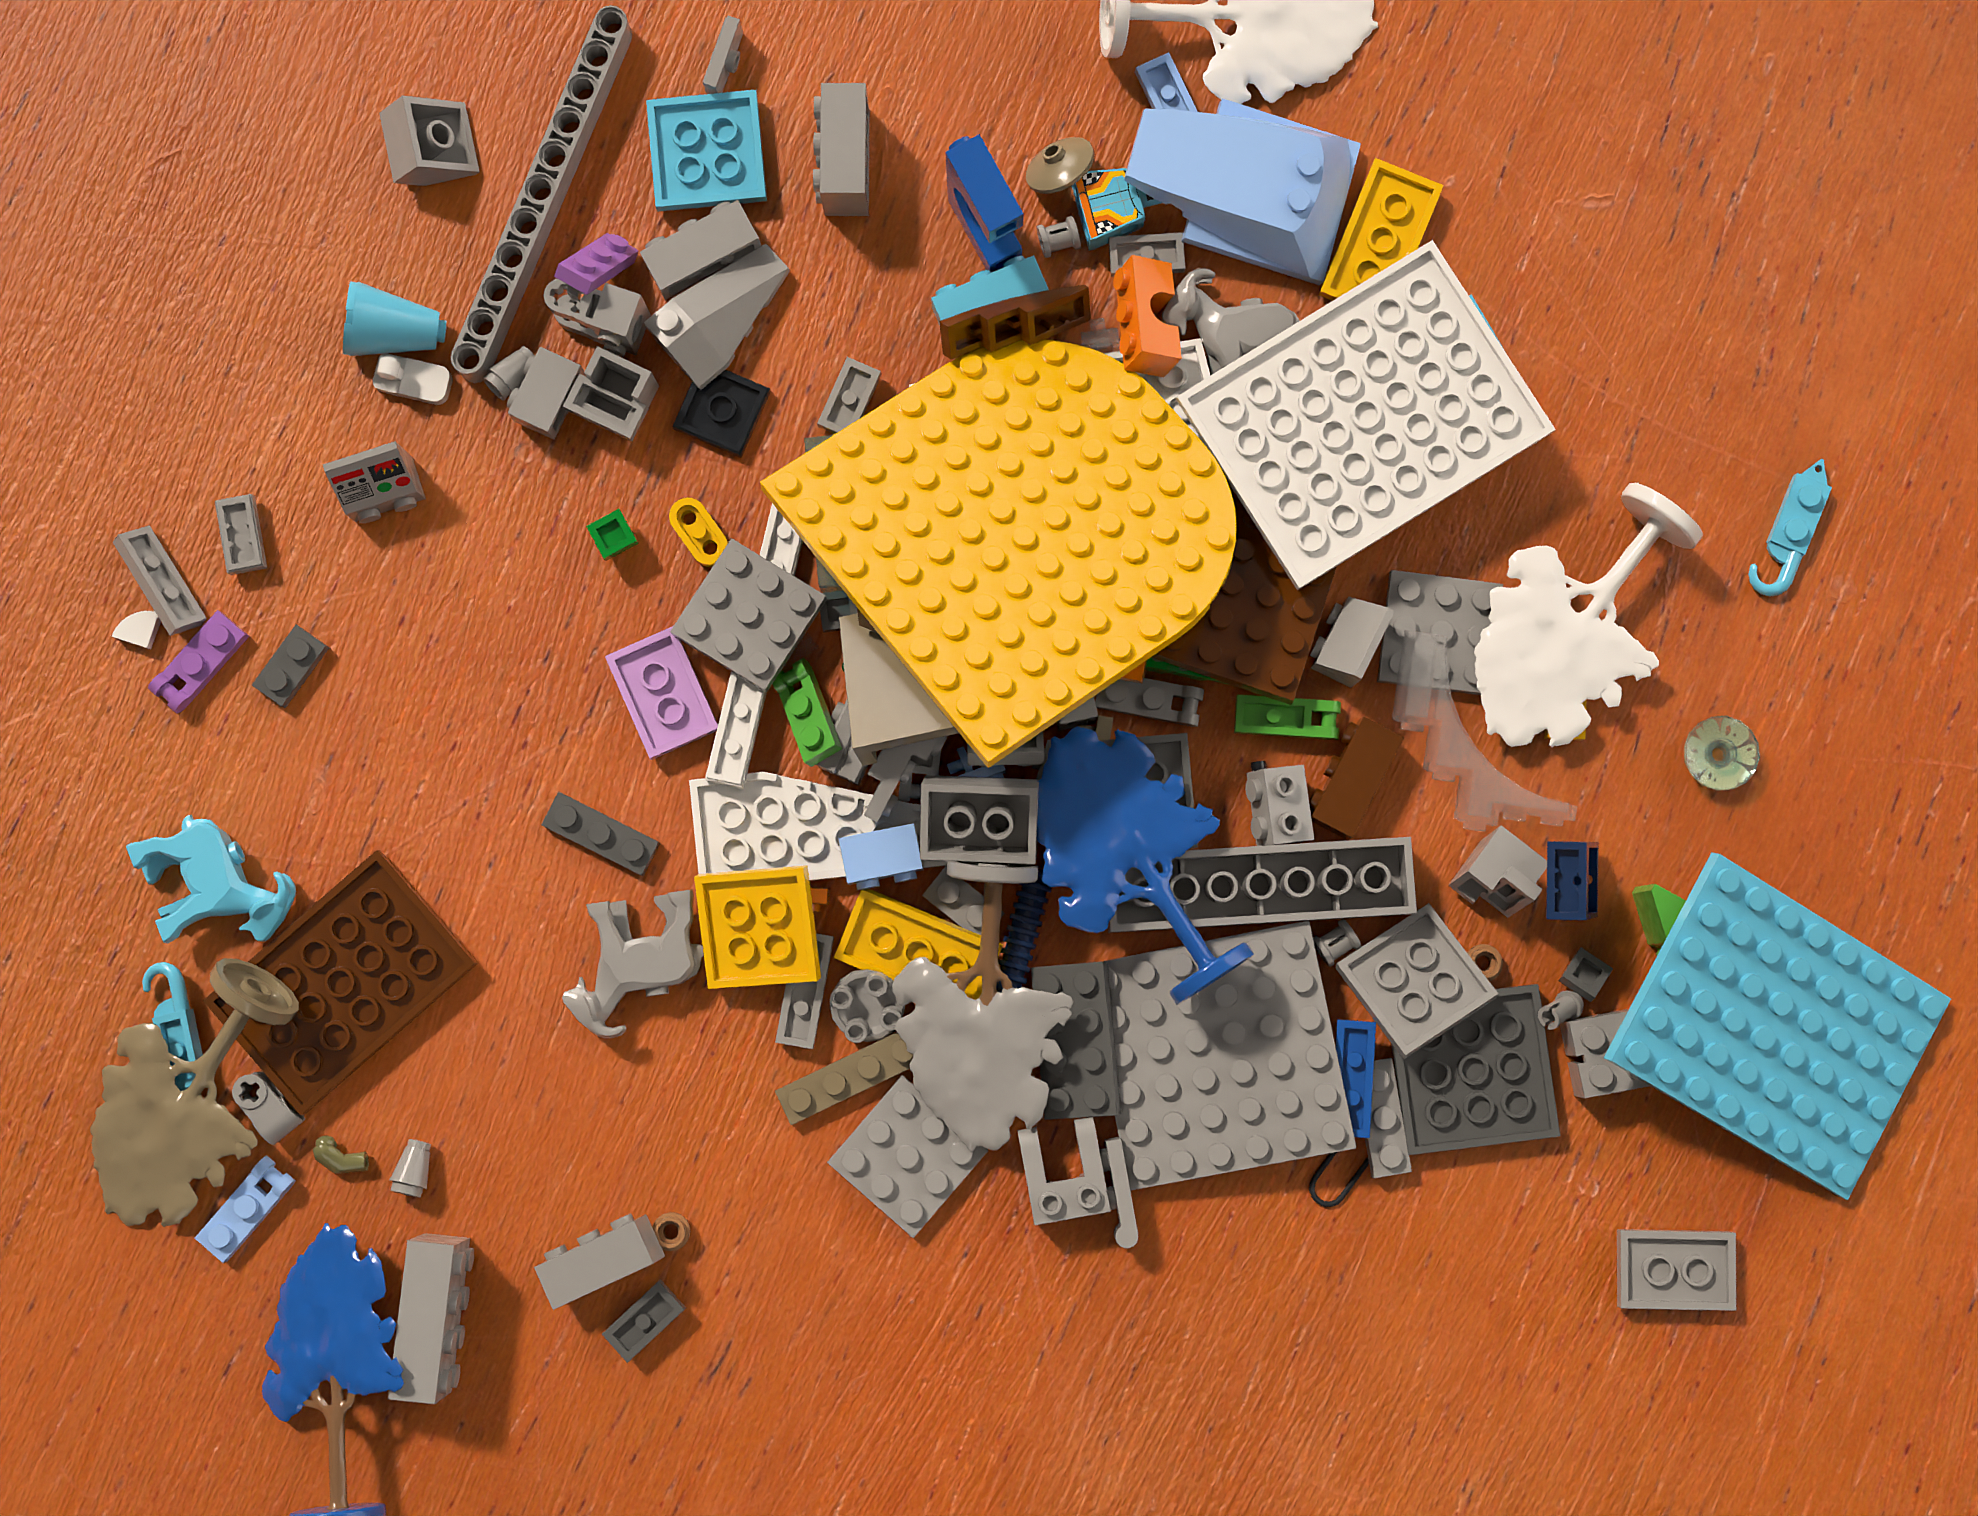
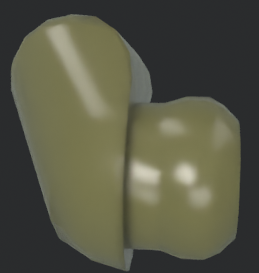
M328 1135L321 1136L316 1140V1147L313 1149L314 1158L332 1173L368 1171L369 1158L367 1152L343 1154L336 1148L337 1143L335 1139Z

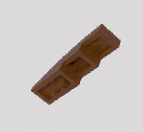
M1078 285L1009 298L941 320L939 322L943 354L952 360L981 347L991 353L1020 340L1028 345H1032L1091 320L1089 287Z

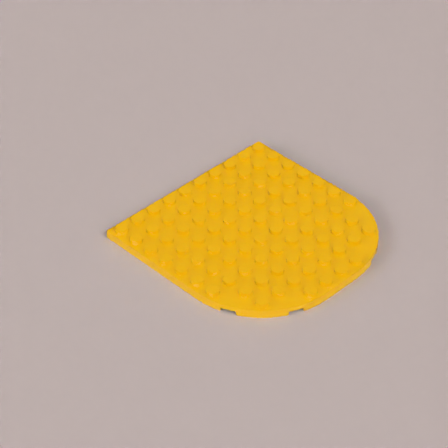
M1020 340L991 353L985 348H979L945 364L760 481L761 490L987 768H990L1190 630L1206 614L1210 604L1217 596L1221 587L1224 586L1231 567L1236 542V515L1230 487L1215 457L1197 435L1145 379L1136 372L1124 370L1123 363L1094 349L1055 340H1042L1032 345H1028Z

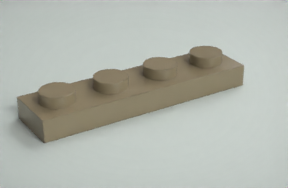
M896 1032L776 1090L775 1093L790 1125H793L909 1069L913 1054L907 1051L906 1043Z

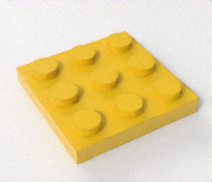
M808 865L706 873L694 876L708 989L814 982L821 979Z

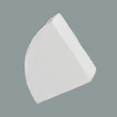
M155 611L134 613L118 624L111 637L151 649L161 620Z

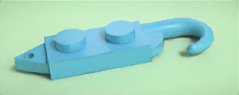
M1823 459L1817 461L1803 473L1793 475L1766 541L1769 555L1775 561L1783 564L1777 581L1773 584L1761 582L1757 575V565L1751 564L1748 573L1749 582L1754 590L1762 595L1777 596L1787 591L1794 580L1802 557L1806 554L1832 489L1827 484Z
M167 962L155 963L144 973L142 980L143 991L149 992L152 979L157 974H163L168 978L172 998L163 1001L157 1006L154 1011V1018H152L153 1024H156L161 1029V1033L168 1044V1052L188 1062L195 1061L203 1054L194 1009H190L185 980L181 971L175 965ZM190 1072L181 1073L176 1076L175 1084L179 1090L184 1091L189 1088L196 1074Z

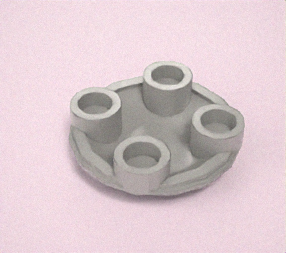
M869 969L853 971L841 978L831 993L830 1010L832 1019L851 1042L860 1043L862 1041L882 1040L895 1031V1024L903 1017L905 1006L899 1005L897 997L892 992L894 980L882 972Z

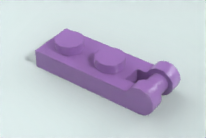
M217 610L166 669L152 679L148 689L157 697H164L168 701L167 706L176 714L182 712L247 640L249 635L223 612ZM179 677L187 683L181 690H177L173 686V683Z

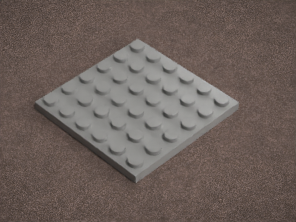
M1309 920L1204 941L1216 958L1241 943H1247L1254 952V955L1178 1005L1170 996V991L1199 970L1198 965L1185 945L1107 960L1121 1114L1115 1115L1119 1138L1122 1141L1130 1191L1357 1148Z

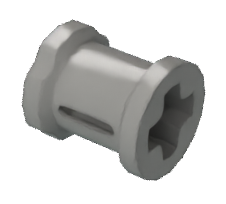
M1073 216L1066 217L1065 222L1044 227L1042 224L1036 226L1039 243L1045 258L1051 257L1052 252L1073 247L1075 250L1081 248L1080 237Z
M1344 919L1338 921V927L1322 937H1313L1315 949L1328 967L1333 966L1335 959L1352 948L1358 950L1362 947L1355 932Z

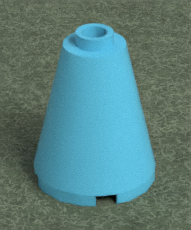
M350 281L346 303V323H344L343 354L361 356L436 349L437 342H445L447 321L439 320L440 312L364 283Z

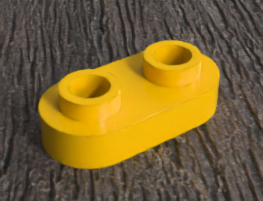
M682 498L675 502L670 509V523L696 561L703 566L713 567L727 546L728 541L701 502L694 498ZM688 513L696 515V520L691 525L683 523V518ZM708 543L717 544V551L712 555L704 552V548Z

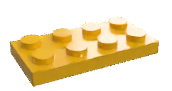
M1375 158L1319 296L1333 301L1417 250L1444 185Z
M862 889L834 958L861 970L869 969L882 972L892 980L901 973L909 962L919 957L928 958L931 963L940 966L945 973L962 972L969 970L975 964L980 952L981 935L871 889ZM999 943L998 956L1003 947L1001 943ZM977 976L972 982L968 983L964 991L967 997L974 1000L980 998L982 993V976ZM958 979L952 980L953 983L958 981Z

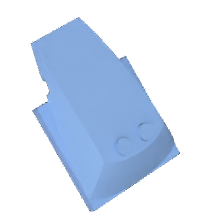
M1223 98L1219 102L1216 114L1173 109H1144L1124 181L1155 200L1166 205L1172 204L1182 211V216L1187 219L1182 242L1321 285L1326 276L1361 143Z

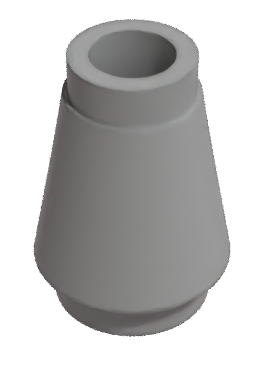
M525 346L521 347L488 368V374L483 378L484 383L498 398L505 400L516 387L520 388L526 376L523 374L524 366L533 353Z
M413 1139L408 1140V1144L389 1180L393 1182L390 1191L421 1198L423 1189H427L431 1144Z

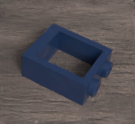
M1547 841L1546 919L1590 920L1598 917L1599 842ZM1589 875L1592 876L1593 879L1592 883L1588 884Z

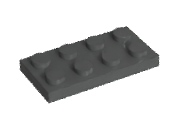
M1108 962L1032 967L1033 990H1042L1053 994L1062 992L1070 996L1074 1001L1070 1008L1073 1015L1066 1021L1065 1025L1062 1026L1060 1023H1057L1045 1037L1057 1042L1063 1058L1057 1064L1043 1060L1040 1064L1041 1080L1046 1082L1049 1087L1047 1104L1044 1108V1120L1121 1114Z

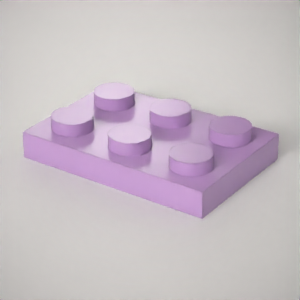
M673 626L605 656L651 760L716 732L718 728V723L681 640L670 633Z

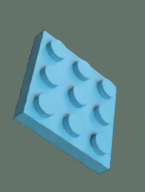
M756 90L646 100L655 207L657 212L711 207L723 202H730L731 204L736 200L740 204L767 201Z

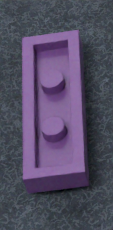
M606 233L559 263L554 277L588 295L634 264L639 250L628 245V241L623 237Z

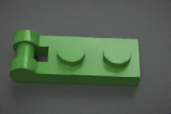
M802 658L793 663V668L789 671H780L773 682V686L781 698L802 759L805 764L812 767L840 751L842 746L814 671L809 662ZM801 681L802 688L795 692L793 685Z
M1237 694L1234 733L1339 740L1340 728L1336 727L1337 714L1341 713V702L1295 698L1292 705L1265 696ZM1312 712L1322 714L1321 726L1311 725Z

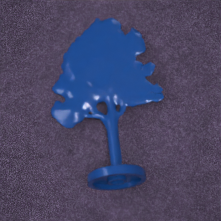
M1077 726L1071 729L1062 739H1058L1056 736L1051 738V747L1048 751V759L1043 767L1042 779L1037 781L1039 782L1037 841L1046 848L1043 854L1045 865L1042 881L1049 887H1068L1072 889L1074 893L1071 897L1062 896L1058 899L1060 907L1059 917L1067 926L1076 927L1086 932L1099 933L1105 931L1108 928L1109 921L1115 915L1117 905L1140 897L1154 903L1167 918L1199 969L1170 991V996L1178 1005L1254 955V952L1247 943H1241L1220 957H1214L1170 888L1169 880L1173 874L1171 860L1175 857H1181L1206 835L1214 834L1220 825V820L1212 815L1213 809L1204 807L1199 803L1196 809L1182 806L1176 802L1184 796L1182 776L1171 774L1164 784L1157 780L1149 781L1144 776L1155 763V757L1147 746L1139 741L1135 734L1117 729L1115 731L1116 739L1112 747H1109L1104 742L1099 741L1097 733L1092 729ZM1158 861L1162 864V873H1159L1155 867ZM1131 867L1137 868L1143 873L1149 886L1132 885L1125 880V874ZM1124 892L1125 895L1119 896V893Z

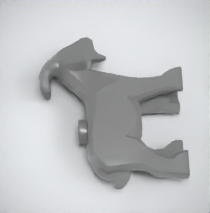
M1198 268L1189 272L1174 290L1175 295L1167 303L1162 313V322L1178 326L1181 334L1185 335L1187 330L1186 322L1194 320L1208 356L1210 376L1300 321L1297 315L1279 303L1263 304V300L1260 298L1243 300L1240 302L1241 306L1224 308L1196 287L1198 284H1211L1212 279L1215 277V272L1210 269Z
M693 890L670 892L666 895L654 896L655 904L664 912L667 921L662 936H647L633 939L629 929L626 900L612 903L606 901L586 904L589 916L597 924L601 943L595 991H588L583 977H579L577 986L574 989L565 991L562 999L575 1018L592 1033L602 1038H615L626 1031L625 1025L615 1028L605 1025V1021L626 993L645 990L646 997L669 994L668 986L682 984L698 973L704 953L702 945L691 944L690 928L694 920Z

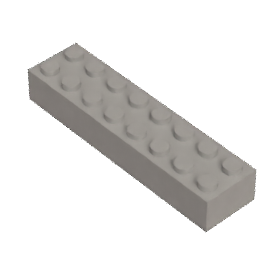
M1411 837L1187 850L1181 857H1175L1171 860L1173 865V874L1169 880L1171 891L1195 928L1410 915L1417 913ZM1158 861L1155 867L1159 873H1162L1163 867ZM1131 867L1125 874V880L1130 884L1142 887L1149 886L1139 869ZM1120 892L1119 896L1125 895V893ZM1142 897L1118 904L1115 915L1108 924V933L1173 929L1162 911L1154 903Z

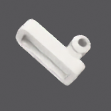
M388 353L379 356L373 377V385L380 392L435 405H441L447 401L453 381L451 373L443 366Z

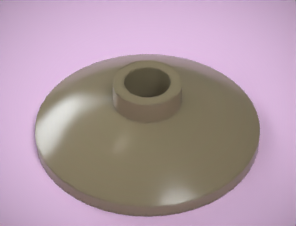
M1069 137L1046 146L1028 165L1026 181L1029 187L1037 193L1050 194L1072 186L1089 171L1093 164L1095 152L1092 145L1084 138Z

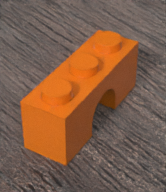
M1131 255L1124 265L1116 271L1113 279V286L1117 291L1118 307L1116 318L1120 322L1121 340L1119 349L1120 353L1123 354L1124 370L1164 378L1182 359L1178 326L1165 324L1153 314H1158L1175 295L1172 263Z

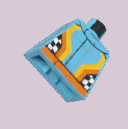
M1127 168L1088 171L1078 182L1071 186L1089 251L1108 244L1109 237L1126 236L1141 229L1145 221L1143 208L1161 204V202L1124 181Z

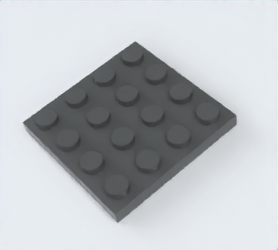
M1539 984L1495 989L1499 993L1496 999L1406 1059L1401 1057L1391 1043L1408 1155L1560 1136L1545 1027L1542 1026L1538 1019V1011L1542 1008Z

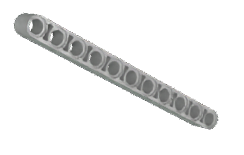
M610 5L601 8L593 19L451 354L452 365L468 382H482L483 378L488 374L487 369L493 366L631 43L632 31L623 10L617 6ZM611 24L622 25L619 31L615 33L605 32L606 28ZM604 56L608 58L602 66L596 67L591 65L592 61L597 57ZM582 90H593L590 98L585 100L577 99L578 94ZM568 123H579L578 129L573 133L563 132L564 127ZM554 156H565V160L561 165L556 167L549 166V162ZM540 189H551V193L546 199H535V195ZM531 221L537 223L533 232L529 234L520 233L525 223ZM511 256H523L518 266L513 268L506 267L507 261ZM501 288L508 289V295L505 299L498 302L492 301V296L496 290ZM484 322L494 323V327L489 334L478 335V328ZM469 356H479V363L476 367L464 369V361Z

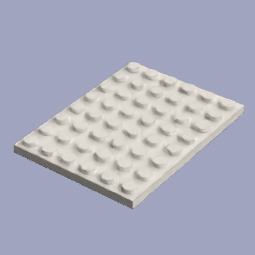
M1433 240L1176 397L1179 406L1204 445L1215 457L1225 478L1297 590L1556 430Z

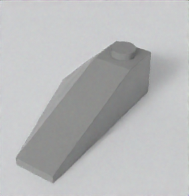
M764 244L672 298L648 318L644 324L662 349L690 380L702 390L729 367L735 357L734 352L744 336H749L754 328L752 324L762 308L769 305L790 270L771 248Z

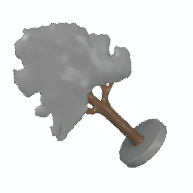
M947 861L948 876L962 880L984 882L980 952L975 964L969 970L955 973H945L940 966L931 963L926 957L915 958L909 962L901 973L894 978L892 992L897 997L899 1005L905 1006L909 1002H913L916 1004L915 1010L909 1015L900 1018L895 1024V1030L906 1043L907 1051L913 1054V1059L909 1066L914 1076L913 1085L915 1090L920 1092L921 1098L925 1101L927 1107L933 1110L936 1118L942 1119L948 1128L956 1133L959 1139L966 1144L969 1151H974L977 1146L998 1150L1009 1141L1011 1136L1010 1126L1016 1116L1025 1122L1027 1129H1032V1126L1043 1117L1049 1087L1046 1082L1031 1076L1032 1069L1040 1066L1043 1060L1057 1064L1063 1058L1057 1042L1045 1037L1057 1023H1060L1062 1026L1065 1025L1066 1021L1073 1015L1070 1008L1074 1001L1070 996L1062 992L1053 994L1025 987L1019 989L1012 988V982L1001 971L998 963L1003 883L1036 882L1038 878V865ZM977 976H982V993L980 998L974 1000L967 997L964 991L968 983L972 982ZM958 979L957 983H953L952 980ZM999 981H1001L1003 987L1002 993L996 990V985Z

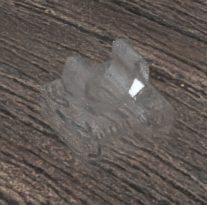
M1104 318L1089 320L1091 331L1081 332V346L1094 349L1103 354L1120 351L1118 328L1106 329Z

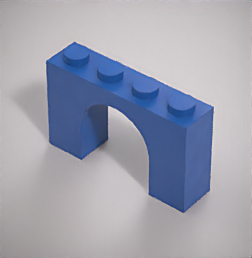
M980 134L971 139L969 136H965L953 142L949 146V150L945 152L948 201L985 269L990 270L992 273L1004 268V263L1008 260L1022 256V247L1013 231L1023 226L1024 214Z

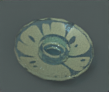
M1729 716L1710 717L1698 723L1688 734L1684 746L1685 764L1691 776L1701 785L1714 790H1732L1745 784L1756 772L1760 759L1759 743L1752 730L1742 721ZM1714 748L1722 750L1723 759L1721 761H1716L1713 758L1712 751Z

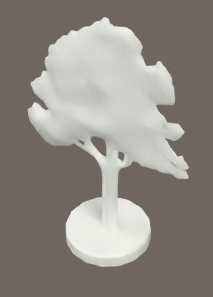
M1100 0L1099 9L1100 45L1105 58H1118L1123 54L1128 36L1129 20L1191 22L1205 27L1211 34L1216 55L1212 57L1207 70L1203 73L1204 84L1219 99L1222 100L1223 98L1239 104L1251 99V94L1246 88L1248 83L1254 84L1266 101L1274 103L1286 91L1293 90L1295 84L1310 87L1314 83L1327 82L1330 76L1335 75L1343 68L1345 63L1352 60V53L1361 46L1363 40L1371 34L1372 30L1378 28V22L1372 19L1374 0H1228L1225 6L1218 5L1217 1L1220 0H1208L1205 3L1196 5L1133 3L1130 0ZM1215 19L1235 21L1237 24L1236 33L1232 36L1223 33L1215 24Z
M1629 483L1621 495V501L1625 508L1644 525V528L1626 548L1611 570L1594 583L1585 584L1566 576L1564 566L1558 558L1557 551L1549 546H1536L1525 550H1517L1509 558L1507 576L1520 579L1521 584L1516 588L1496 587L1490 591L1491 612L1488 618L1491 624L1482 630L1480 642L1474 650L1476 662L1474 663L1476 668L1475 675L1478 679L1476 689L1481 692V701L1485 710V721L1489 735L1498 733L1506 744L1514 747L1531 743L1535 734L1547 729L1551 738L1549 745L1552 748L1569 744L1590 725L1591 717L1582 704L1586 699L1596 700L1602 697L1608 708L1619 706L1622 687L1614 680L1634 675L1636 681L1641 678L1650 677L1651 670L1659 666V660L1654 652L1647 651L1624 627L1614 623L1616 619L1614 599L1619 588L1659 537L1685 549L1695 548L1703 537L1700 526L1684 510L1662 494L1639 483ZM1566 583L1572 586L1570 588H1567ZM1592 594L1594 596L1588 607L1580 613L1575 612L1570 606L1571 599L1578 595ZM1605 609L1607 610L1606 618L1601 620L1599 614Z

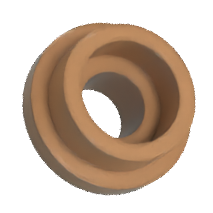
M1480 944L1472 947L1467 952L1475 964L1480 956H1485L1488 959L1489 966L1486 970L1482 971L1488 981H1492L1499 976L1502 971L1503 960L1496 948L1487 944Z
M668 1212L662 1214L655 1220L652 1226L661 1248L665 1251H676L682 1248L689 1240L690 1225L687 1219L679 1213ZM673 1224L678 1228L676 1238L666 1236L665 1227L667 1225Z

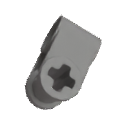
M264 1072L244 1075L234 1083L232 1089L233 1099L252 1121L258 1133L271 1145L278 1143L305 1120L304 1115L300 1116ZM257 1083L260 1086L256 1092L257 1096L251 1097L249 1092L253 1088L252 1084Z

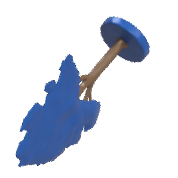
M325 1223L323 1229L318 1233L315 1241L308 1246L304 1255L298 1256L296 1264L287 1275L286 1282L281 1285L280 1301L276 1309L279 1321L275 1323L274 1332L265 1345L267 1355L280 1368L278 1375L272 1370H268L262 1384L263 1399L269 1404L273 1414L279 1420L287 1422L293 1415L299 1413L303 1406H308L322 1411L327 1421L329 1506L303 1509L292 1512L289 1516H386V1505L383 1503L348 1504L345 1450V1417L347 1410L352 1407L356 1394L365 1396L388 1390L396 1392L404 1384L401 1377L403 1368L399 1364L397 1357L391 1360L382 1343L390 1342L396 1323L391 1316L381 1321L378 1314L372 1311L371 1304L383 1298L386 1292L381 1260L373 1251V1248H369L368 1255L360 1261L356 1251V1237L347 1225L331 1229L329 1223ZM328 1380L331 1385V1405L326 1403L318 1390L320 1383ZM344 1389L348 1391L346 1400L343 1398Z

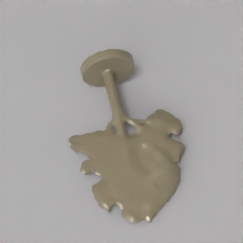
M223 958L215 964L210 972V983L215 992L228 1005L234 1008V1011L206 1053L195 1061L188 1062L168 1052V1044L161 1033V1029L156 1024L143 1023L124 1028L118 1035L117 1054L128 1057L130 1062L126 1066L108 1065L103 1068L102 1082L104 1090L102 1098L105 1102L96 1109L95 1121L90 1127V1132L93 1136L91 1144L92 1154L95 1158L94 1168L98 1171L99 1183L103 1190L105 1212L108 1215L111 1212L116 1213L126 1226L141 1225L145 1222L147 1215L156 1209H159L161 1213V1225L163 1227L179 1224L184 1217L188 1216L198 1202V1197L189 1182L193 1178L201 1180L207 1177L213 1187L223 1186L225 1169L218 1159L224 1156L236 1155L237 1160H240L243 1157L251 1156L250 1150L257 1146V1138L253 1131L245 1129L241 1122L227 1111L224 1105H219L215 1101L217 1087L214 1077L218 1066L244 1029L249 1018L269 1025H285L298 1012L299 1002L294 993L281 980L268 971L252 963L233 958ZM181 1073H195L196 1076L189 1088L180 1091L175 1084V1077ZM206 1087L208 1088V1094L203 1099L201 1093Z

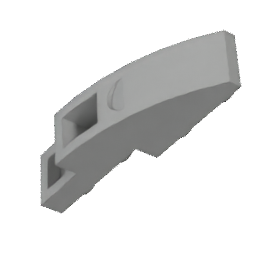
M944 736L883 749L877 756V763H874L868 772V775L880 780V783L864 812V816L878 822L881 815L889 817L898 800V797L892 794L899 781L906 784L916 763L910 761L912 755L927 761L930 754L937 757L947 737Z

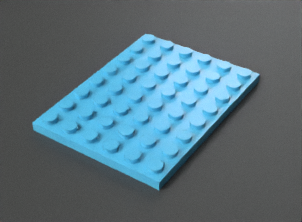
M1711 852L1610 1044L1604 1059L1838 1197L1848 1200L1951 998L1726 857Z

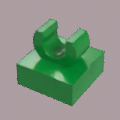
M620 509L586 526L605 561L639 544Z

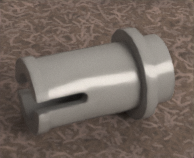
M1562 991L1557 994L1555 1001L1539 1009L1538 1019L1542 1026L1545 1027L1549 1024L1548 1029L1553 1030L1566 1020L1578 1018L1584 1007L1583 1000L1576 992Z

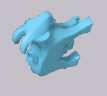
M187 815L182 821V831L172 837H153L126 845L134 868H142L149 885H153L160 880L164 870L174 864L180 865L181 874L187 888L191 892L185 898L158 909L161 919L156 920L155 923L164 943L174 941L185 927L210 916H232L249 913L250 920L239 927V930L250 931L257 941L265 942L270 939L275 930L285 920L296 895L293 880L285 873L281 874L278 871L273 873L278 884L277 894L249 884L241 866V863L245 862L242 848L238 842H232L229 834L220 829L212 820H194L192 815Z

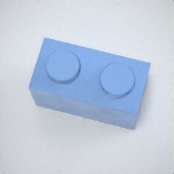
M914 823L839 838L847 884H856L857 890L880 886L879 879L894 876L895 883L917 879L916 872L924 870L922 860H920V849Z

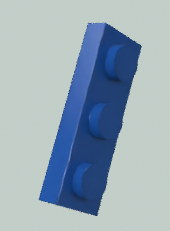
M1338 1019L1336 1051L1354 1137L1370 1138L1376 1022Z

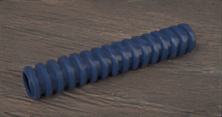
M1038 869L1036 882L1019 883L1022 887L1021 891H1016V896L1019 897L1018 902H1013V907L1016 908L1015 913H1011L1009 917L1012 919V924L1007 925L1006 928L1009 931V935L1004 936L1003 939L1007 943L1005 948H1002L1000 951L1003 954L1002 959H998L1001 971L1012 982V988L1019 989L1022 987V984L1027 983V979L1024 976L1025 972H1030V967H1027L1028 961L1033 960V956L1030 953L1032 949H1036L1037 945L1033 944L1035 938H1039L1040 933L1036 932L1037 928L1042 927L1043 922L1039 921L1040 916L1045 915L1046 910L1043 909V905L1048 904L1049 901L1046 898L1047 892L1051 893L1052 887L1043 883V870ZM1001 981L997 982L996 990L1000 993L1003 990Z

